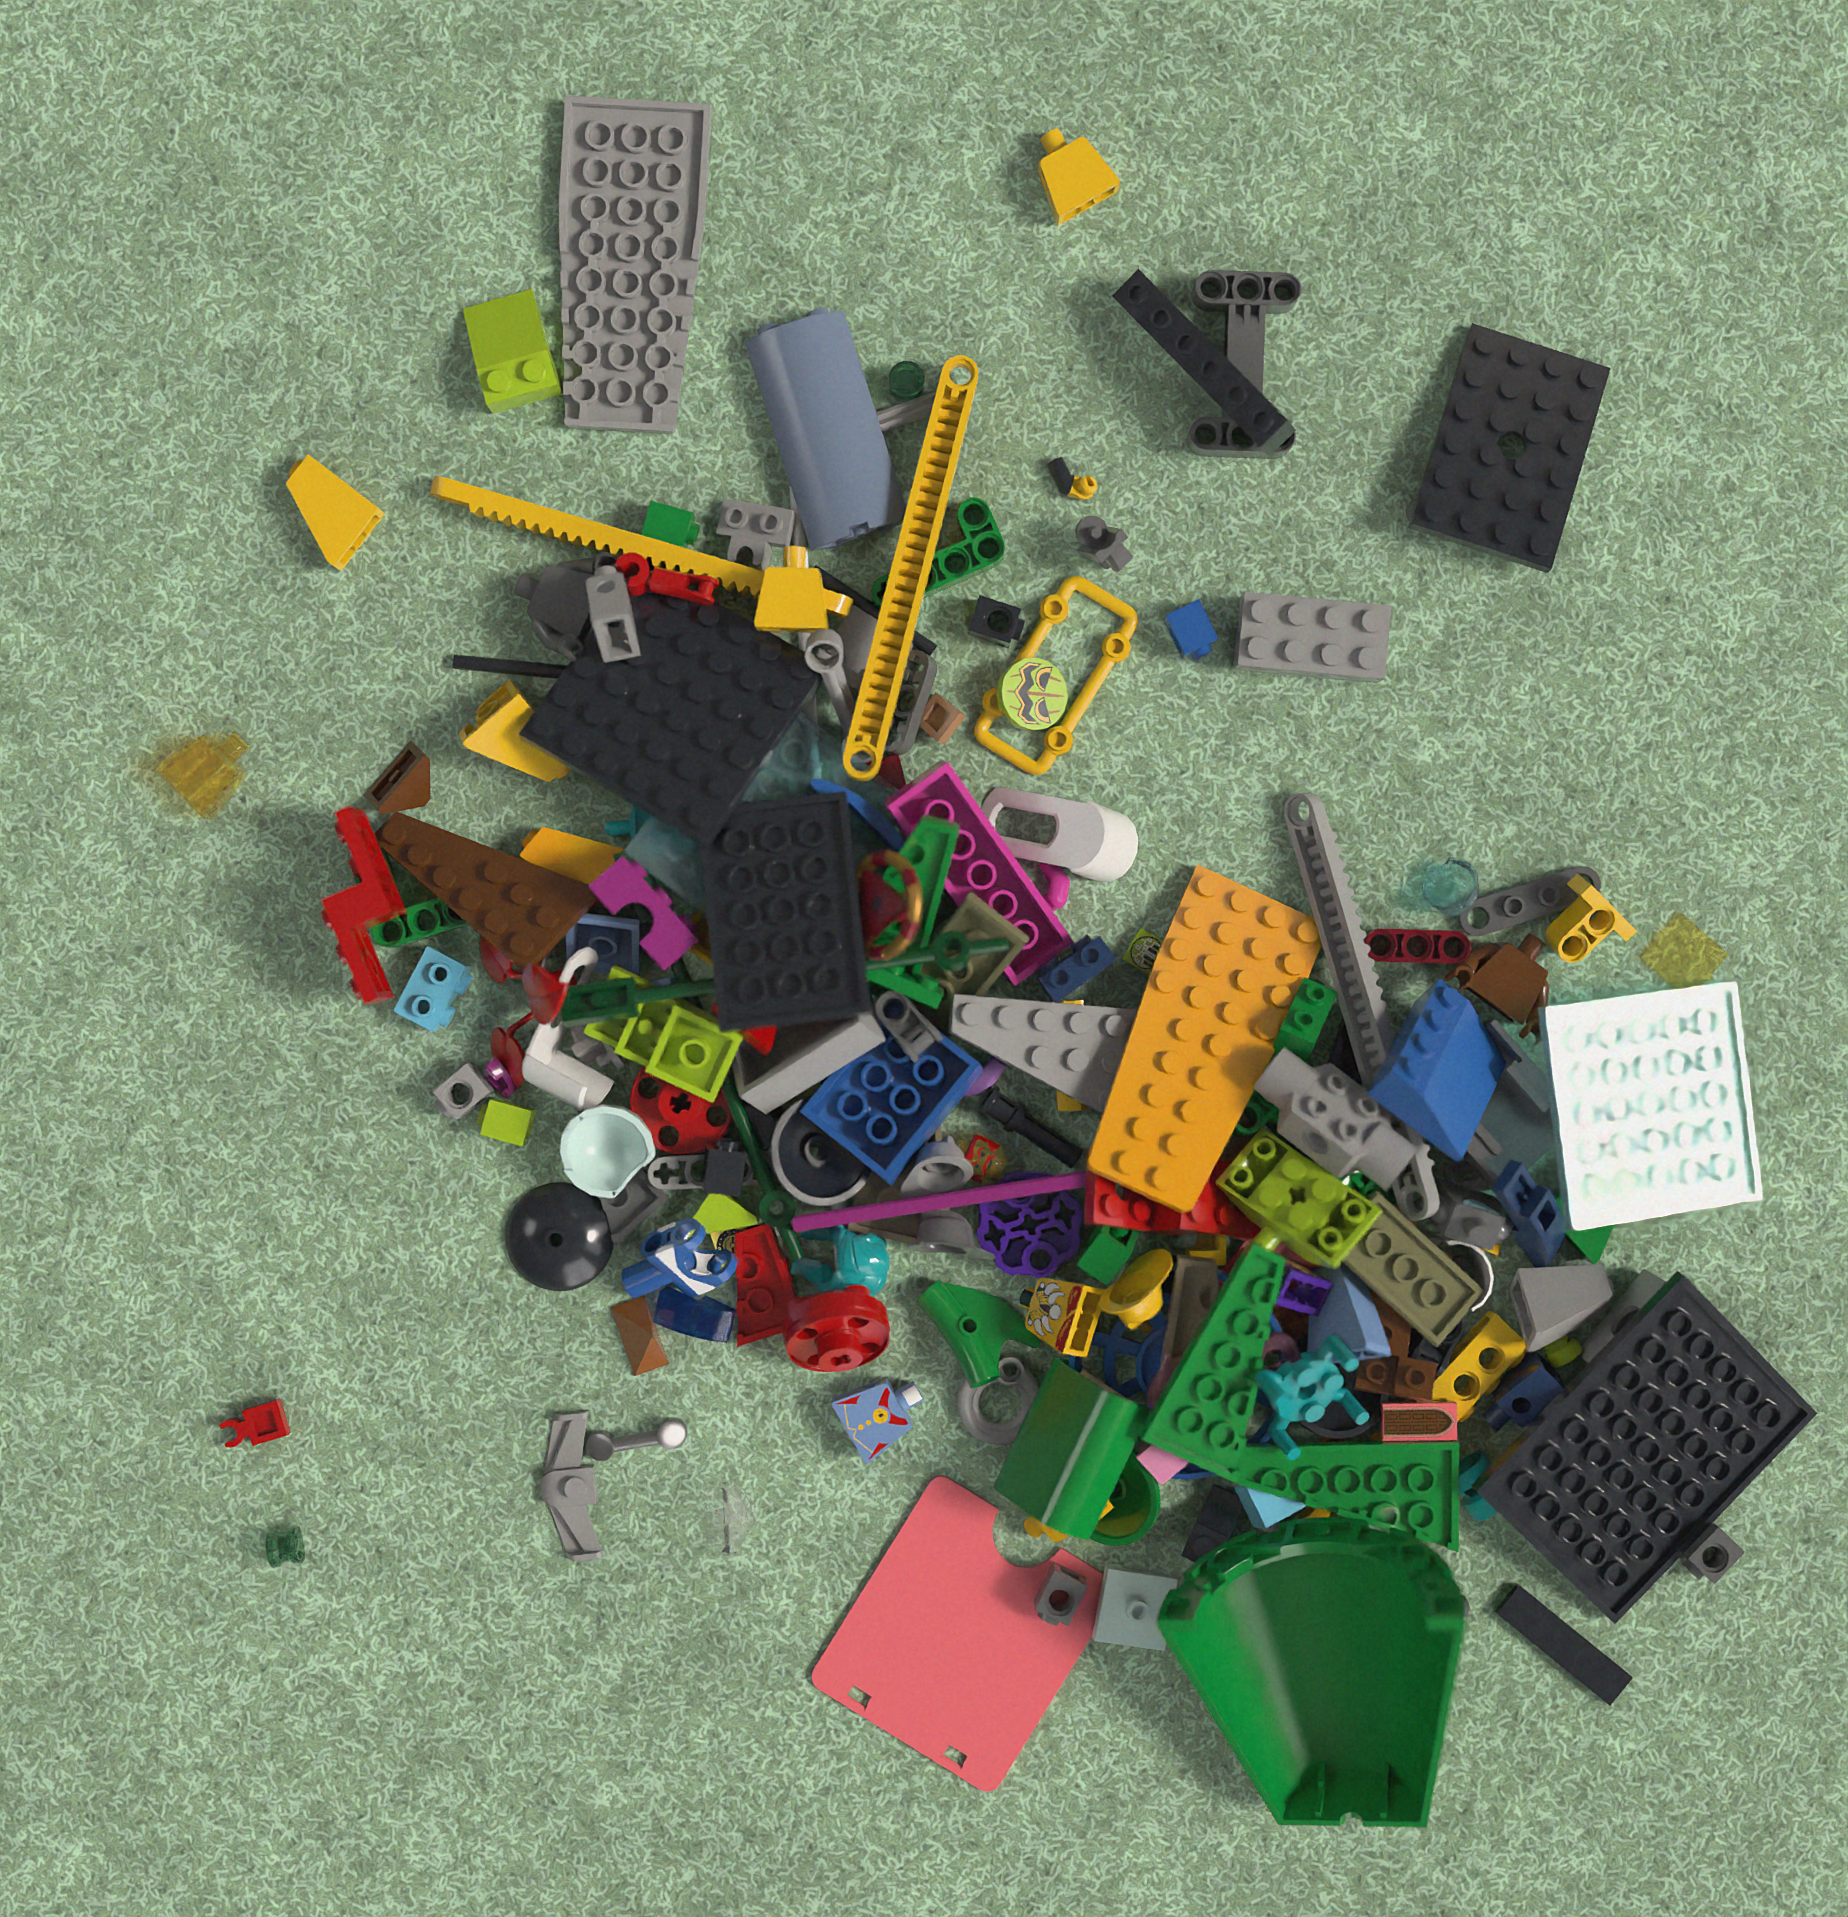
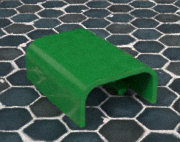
M1054 1356L995 1481L994 1489L1045 1526L1062 1534L1089 1541L1151 1408L1107 1391L1069 1367L1068 1359Z

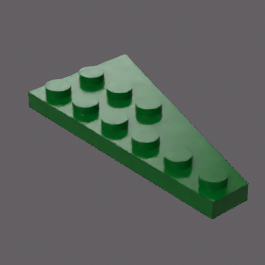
M1250 1239L1248 1240L1139 1432L1142 1440L1236 1484L1240 1472L1238 1470L1240 1454L1244 1452L1247 1440L1245 1431L1248 1417L1252 1415L1258 1389V1382L1255 1376L1259 1370H1262L1264 1361L1262 1359V1352L1265 1340H1268L1271 1329L1269 1325L1272 1306L1277 1301L1285 1259L1282 1255Z

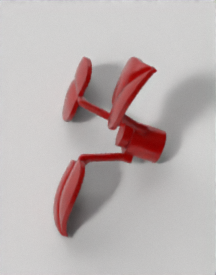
M480 935V957L489 977L498 984L506 982L507 976L511 979H523V986L529 1000L531 1012L508 1027L506 1032L501 1027L495 1028L490 1039L492 1058L496 1057L510 1074L516 1088L520 1089L522 1088L521 1084L525 1081L522 1074V1063L525 1053L520 1043L514 1038L516 1030L533 1018L542 1025L550 1024L560 1010L568 986L577 985V980L573 974L569 984H566L559 980L564 968L548 973L536 963L527 964L523 972H516L511 968L513 963Z

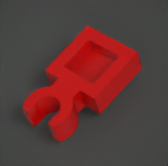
M281 1398L244 1409L242 1411L244 1420L232 1417L219 1425L220 1429L233 1427L237 1432L236 1438L225 1443L227 1448L236 1447L248 1436L252 1446L291 1433Z

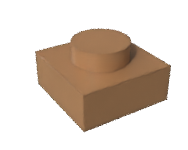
M935 692L925 706L919 726L937 742L945 745L966 715L942 695Z

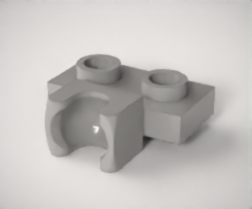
M724 499L716 534L720 538L730 539L727 560L743 565L745 557L753 554L752 562L758 570L765 571L766 567H769L771 546L783 548L790 545L796 513L792 509Z

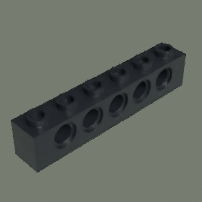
M1139 269L1112 295L1268 456L1296 430L1289 420Z

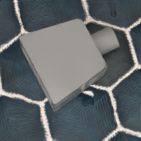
M611 566L599 567L595 570L594 577L586 580L592 623L603 661L605 663L640 656L636 628L624 576L620 572L616 573V570ZM620 620L619 627L612 628L608 626V622Z

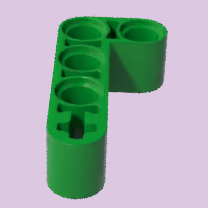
M976 497L967 498L958 507L957 523L964 540L935 553L929 572L932 582L925 588L923 599L991 570L1003 560L1005 551L1004 540L989 506L982 499ZM970 509H977L983 514L984 519L978 525H970L964 520V513ZM985 542H991L998 548V554L994 558L986 559L979 554L978 548ZM950 557H959L965 563V568L960 573L954 574L946 570L944 563ZM890 573L881 576L872 585V601L879 609H881L883 598L879 599L878 597L882 595L881 588L887 586Z

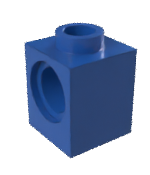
M1199 599L1164 617L1163 621L1182 659L1191 655L1194 661L1213 651L1210 645L1215 643L1218 637Z

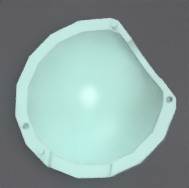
M603 1104L585 1109L569 1122L561 1135L560 1154L565 1168L564 1172L575 1186L593 1196L616 1197L625 1188L634 1174L655 1157V1146L651 1131L640 1116L623 1106Z

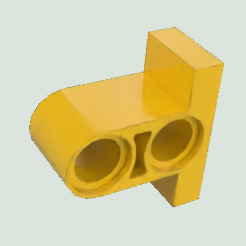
M1576 874L1567 885L1579 897L1549 925L1544 938L1547 946L1562 960L1574 963L1582 960L1612 930L1625 941L1629 940L1637 931L1589 882L1579 874ZM1598 910V913L1595 916V918L1589 920L1592 913ZM1571 937L1569 943L1562 946L1565 939Z

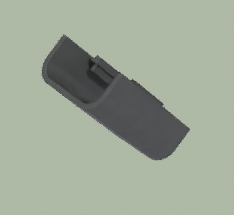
M1496 1019L1486 1020L1482 1023L1506 1061V1066L1463 1156L1490 1188H1492L1497 1177L1502 1173L1510 1159L1522 1162L1528 1170L1562 1138L1573 1132H1586L1590 1128Z

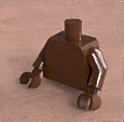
M1528 933L1518 948L1508 942H1500L1499 944L1489 942L1471 949L1467 959L1459 963L1456 969L1446 974V981L1454 977L1459 980L1458 992L1467 989L1513 1024L1523 1025L1526 1021V1025L1519 1032L1520 1038L1524 1039L1531 1032L1536 1038L1534 1045H1538L1547 1036L1548 1029L1545 1025L1548 1011L1549 983L1546 978L1549 972L1535 962L1546 947V944L1533 934Z

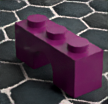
M622 856L592 882L588 888L612 915L623 906L632 903L640 904L648 909L652 916V928L648 935L638 944L662 971H665L698 941L693 935L698 929L684 914L677 917L668 907L673 903L672 900L659 886L652 889L643 878L648 874L634 858L627 861Z

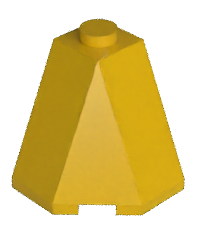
M510 679L480 704L475 711L477 713L475 725L472 727L470 723L466 724L458 734L466 748L547 782H551L555 777L560 779L571 771L567 766L520 739L519 732L536 708Z

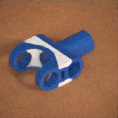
M684 1219L659 1228L644 1239L640 1247V1253L645 1260L624 1268L621 1273L622 1282L627 1293L633 1298L642 1296L670 1283H673L687 1297H696L727 1281L737 1267V1258L727 1249L712 1251L696 1249L705 1237V1227L697 1219ZM694 1230V1233L687 1239L690 1231ZM724 1262H726L725 1266L721 1270H719L721 1265Z

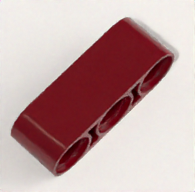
M1373 929L1367 931V936L1363 939L1367 945L1370 944V940L1375 935H1379L1385 940L1386 948L1381 955L1377 956L1371 950L1368 952V957L1373 959L1374 962L1456 964L1466 960L1471 951V943L1468 937L1462 932L1451 930ZM1412 936H1416L1422 942V950L1416 957L1410 955L1406 948L1407 941ZM1449 937L1454 938L1459 947L1457 954L1452 958L1448 957L1443 951V944Z

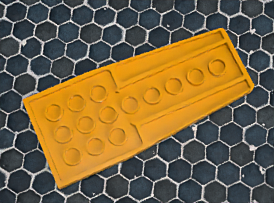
M1196 865L1152 964L1086 1161V1166L1090 1171L1180 1213H1186L1193 1208L1254 1091V1085L1263 1074L1275 1051L1272 1046L1303 978L1308 979L1322 945L1314 918L1203 866Z

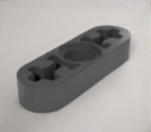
M912 650L907 659L892 724L884 749L893 755H904L912 748L937 674L935 659L923 651ZM915 665H924L922 672L913 671ZM908 682H911L913 684L916 683L918 684V688L915 689L907 684ZM907 694H913L914 704L912 708L907 712H902L900 709L902 698ZM898 716L906 720V724L895 721L896 717ZM892 734H900L899 741H891Z

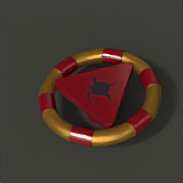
M883 850L869 854L856 866L858 895L862 888L861 922L865 957L874 961L890 960L899 955L910 944L919 926L922 911L921 885L915 869L902 855L891 850ZM891 865L896 868L901 875L907 894L899 892L872 869L876 866ZM893 922H903L899 935L893 942L888 945L874 946L871 944Z

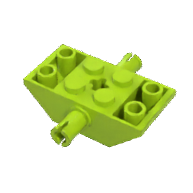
M1264 1128L1259 1130L1216 1181V1185L1250 1221L1262 1228L1253 1240L1254 1242L1272 1251L1280 1243H1283L1308 1262L1333 1269L1338 1266L1382 1213L1379 1207L1336 1179L1333 1174L1320 1164L1313 1163Z

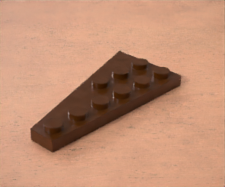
M394 812L374 833L382 850L522 972L527 964H538L599 900L590 891L588 884L400 812Z

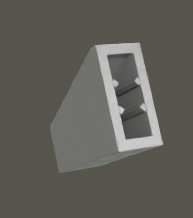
M1603 1264L1517 1269L1509 1287L1527 1352L1536 1351L1603 1316L1609 1302L1614 1297L1613 1282L1611 1279H1607Z

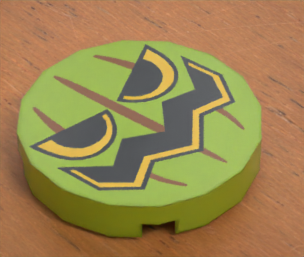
M1037 657L1021 659L1011 664L1000 676L996 690L998 707L1002 714L1006 715L1014 727L1025 731L1046 729L1056 723L1064 713L1068 699L1066 682L1060 671L1049 661Z

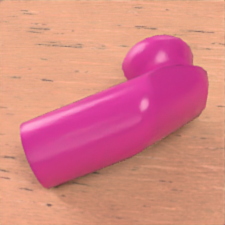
M1041 862L1038 866L1049 881L1047 893L1042 897L1051 910L1055 911L1057 908H1062L1067 902L1070 880L1061 866Z

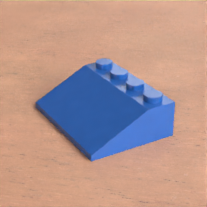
M1439 978L1414 1002L1367 1094L1455 1161L1459 1162L1464 1156L1506 1066V1061L1470 1001Z
M892 1002L886 1006L884 1016L888 1019H897L902 1015L904 1006L901 1003ZM879 1019L885 1041L830 1074L800 1112L892 1186L917 1155L920 1148L926 1144L982 1074L983 1068L979 1062L942 1033L940 1035L943 1039L940 1042L934 1041L918 1055L919 1060L914 1063Z

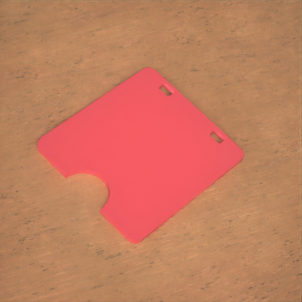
M940 1475L934 1477L928 1483L812 1671V1682L820 1691L976 1788L989 1792L995 1790L1004 1779L1092 1637L1104 1573L1062 1547L1050 1559L1038 1565L1018 1566L1010 1563L1001 1556L993 1541V1522L999 1508L951 1478ZM1053 1561L1085 1577L1088 1588L1069 1626L1061 1622L1055 1626L1042 1620L1038 1616L1039 1611L1035 1610L1034 1598ZM1055 1590L1050 1594L1049 1600L1055 1604H1062L1068 1599L1069 1594L1064 1590ZM853 1685L871 1696L867 1706L847 1695ZM949 1745L967 1756L962 1766L943 1755Z

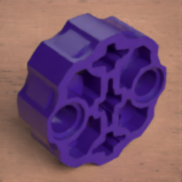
M1017 1169L1005 1173L1003 1178L994 1185L1008 1183L1016 1178L1028 1180L1053 1176V1174L1047 1171L1038 1172ZM1068 1189L978 1203L979 1212L976 1232L980 1246L983 1250L995 1255L993 1261L996 1263V1267L1012 1276L1016 1274L1031 1275L1035 1278L1053 1274L1055 1269L1067 1259L1073 1258L1081 1243L1079 1237L1083 1215L1077 1198L1072 1196ZM1050 1193L1053 1194L1049 1207L1034 1211L1033 1207L1046 1204ZM1060 1199L1063 1200L1068 1209L1074 1208V1212L1069 1214V1226H1066L1061 1217H1054V1214L1059 1212ZM997 1210L1004 1216L1017 1212L1018 1216L1002 1220L998 1215L994 1214V1211ZM1030 1214L1033 1219H1042L1034 1224L1035 1230L1032 1232H1028L1026 1227H1016L1024 1222V1215ZM989 1220L993 1221L998 1230L1004 1229V1233L999 1235V1247L995 1246L991 1237H984V1234L989 1232ZM1056 1226L1061 1231H1063L1064 1234L1061 1235L1057 1233L1055 1230H1049L1041 1233L1040 1230ZM1024 1235L1025 1238L1012 1241L1011 1247L1008 1250V1252L1005 1251L1009 1239H1013ZM1036 1249H1044L1049 1252V1261L1042 1267L1033 1266L1029 1261L1030 1254Z

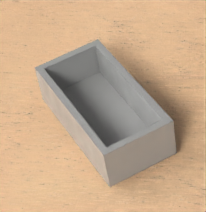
M1244 592L1239 599L1233 670L1379 683L1385 679L1392 605Z
M870 989L872 1015L779 1026L776 1029L772 1048L766 1056L743 1038L732 1061L740 1097L767 1114L885 1041Z

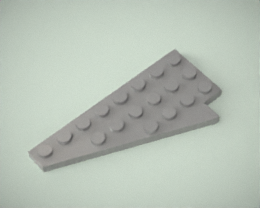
M954 994L950 998L948 1032L1102 1114L1137 1010Z

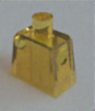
M236 731L221 744L214 737L204 734L158 764L155 769L202 818L213 820L248 775L236 760L251 746Z

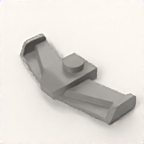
M589 1410L553 1413L544 1476L540 1479L542 1499L549 1505L567 1558L572 1561L600 1559L604 1555L586 1505L598 1502L595 1465L581 1466Z

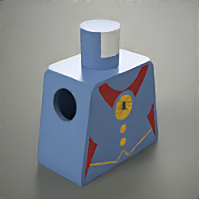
M886 1377L833 1397L831 1405L865 1464H868L910 1430L913 1421L906 1410L924 1401V1398L914 1381L895 1391Z

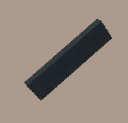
M1518 1583L1495 1609L1496 1614L1608 1705L1611 1706L1633 1679L1628 1672Z

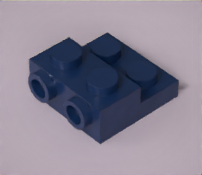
M1088 934L1082 936L1069 946L1073 952L1060 960L1057 955L1040 967L1042 974L1037 977V980L1051 1001L1059 1002L1117 960L1099 935H1095L1093 938H1090Z

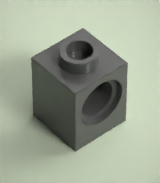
M1712 1523L1682 1554L1687 1559L1682 1565L1698 1580L1705 1576L1715 1584L1745 1551L1720 1527ZM1714 1546L1715 1552L1710 1560L1703 1561L1702 1554L1704 1550Z
M1053 1561L1034 1598L1035 1610L1039 1611L1038 1616L1055 1626L1059 1622L1069 1626L1088 1588L1086 1578ZM1055 1590H1064L1069 1594L1068 1599L1062 1604L1052 1603L1049 1600V1596Z

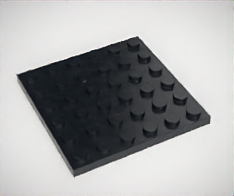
M648 564L650 571H653L654 566ZM627 582L626 587L631 603L640 656L604 663L596 633L593 629L583 643L586 645L585 649L580 647L574 656L577 658L576 662L570 661L521 729L519 737L532 747L696 843L708 848L822 682L823 677L820 672L814 671L808 666L805 651L769 631H758L754 627L753 622L714 601L712 606H704L681 598L653 593L650 591V588L644 594L631 596ZM689 587L690 591L698 592L695 589ZM620 620L610 621L608 626L612 628L619 627Z

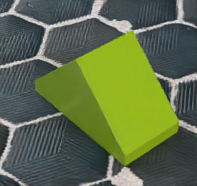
M709 1193L693 1219H697L705 1227V1234L755 1225L760 1221L759 1213L736 1197ZM694 1230L690 1231L688 1237L694 1233Z

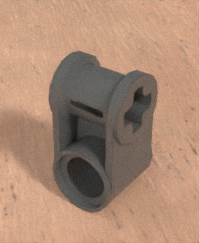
M895 991L886 992L877 1000L876 1014L886 1029L893 1035V1039L914 1063L919 1060L918 1055L934 1041L940 1042L943 1039L923 1014H920L901 993ZM892 1002H898L904 1006L902 1015L897 1019H888L884 1016L886 1006Z

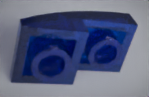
M666 1286L659 1292L653 1322L695 1338L727 1343L730 1339L736 1309L707 1295L696 1300Z

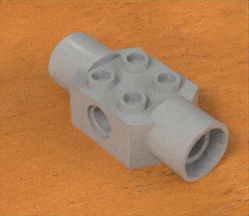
M1284 1047L1253 1087L1254 1090L1279 1108L1277 1132L1337 1178L1360 1170L1383 1189L1387 1190L1418 1150L1417 1147L1390 1127L1391 1112L1370 1097L1366 1089L1331 1063L1312 1068Z

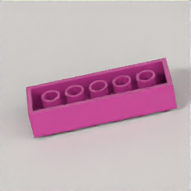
M938 761L881 803L906 839L923 815L960 824L943 892L956 910L970 892L974 893L1030 938L1001 973L1006 981L1016 986L1074 943L949 762Z

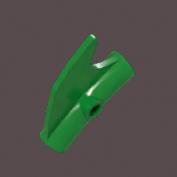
M939 1279L916 1300L947 1341L961 1366L970 1388L986 1385L1001 1377L999 1359L1001 1347L1005 1341L1015 1340L1034 1349L1040 1345V1340L1037 1336L1026 1329L1024 1320L999 1297L973 1288L943 1283Z

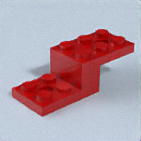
M347 806L334 812L337 822L333 823L340 842L342 844L347 843L352 856L348 858V863L356 878L361 877L363 882L321 899L324 909L321 910V916L328 930H334L339 942L335 945V949L343 965L348 964L353 978L349 981L355 997L358 1000L362 999L364 1004H378L395 997L367 929L403 915L407 911L366 812Z
M1090 1149L1087 1150V1158H1088ZM1217 1160L1193 1208L1186 1213H1180L1122 1186L1123 1195L1120 1199L1116 1194V1182L1087 1168L1085 1224L1165 1236L1205 1234L1244 1241L1249 1239L1253 1241L1262 1230V1228L1250 1221L1236 1205L1233 1208L1229 1203V1198L1216 1185V1181L1232 1162Z

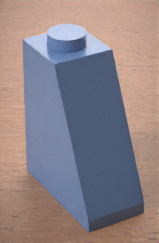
M1342 1261L1335 1269L1326 1266L1310 1269L1331 1281L1334 1285L1319 1316L1309 1314L1308 1352H1317L1325 1338L1330 1334L1338 1336L1357 1360L1390 1356V1347L1368 1286ZM1334 1355L1331 1357L1332 1363H1340Z

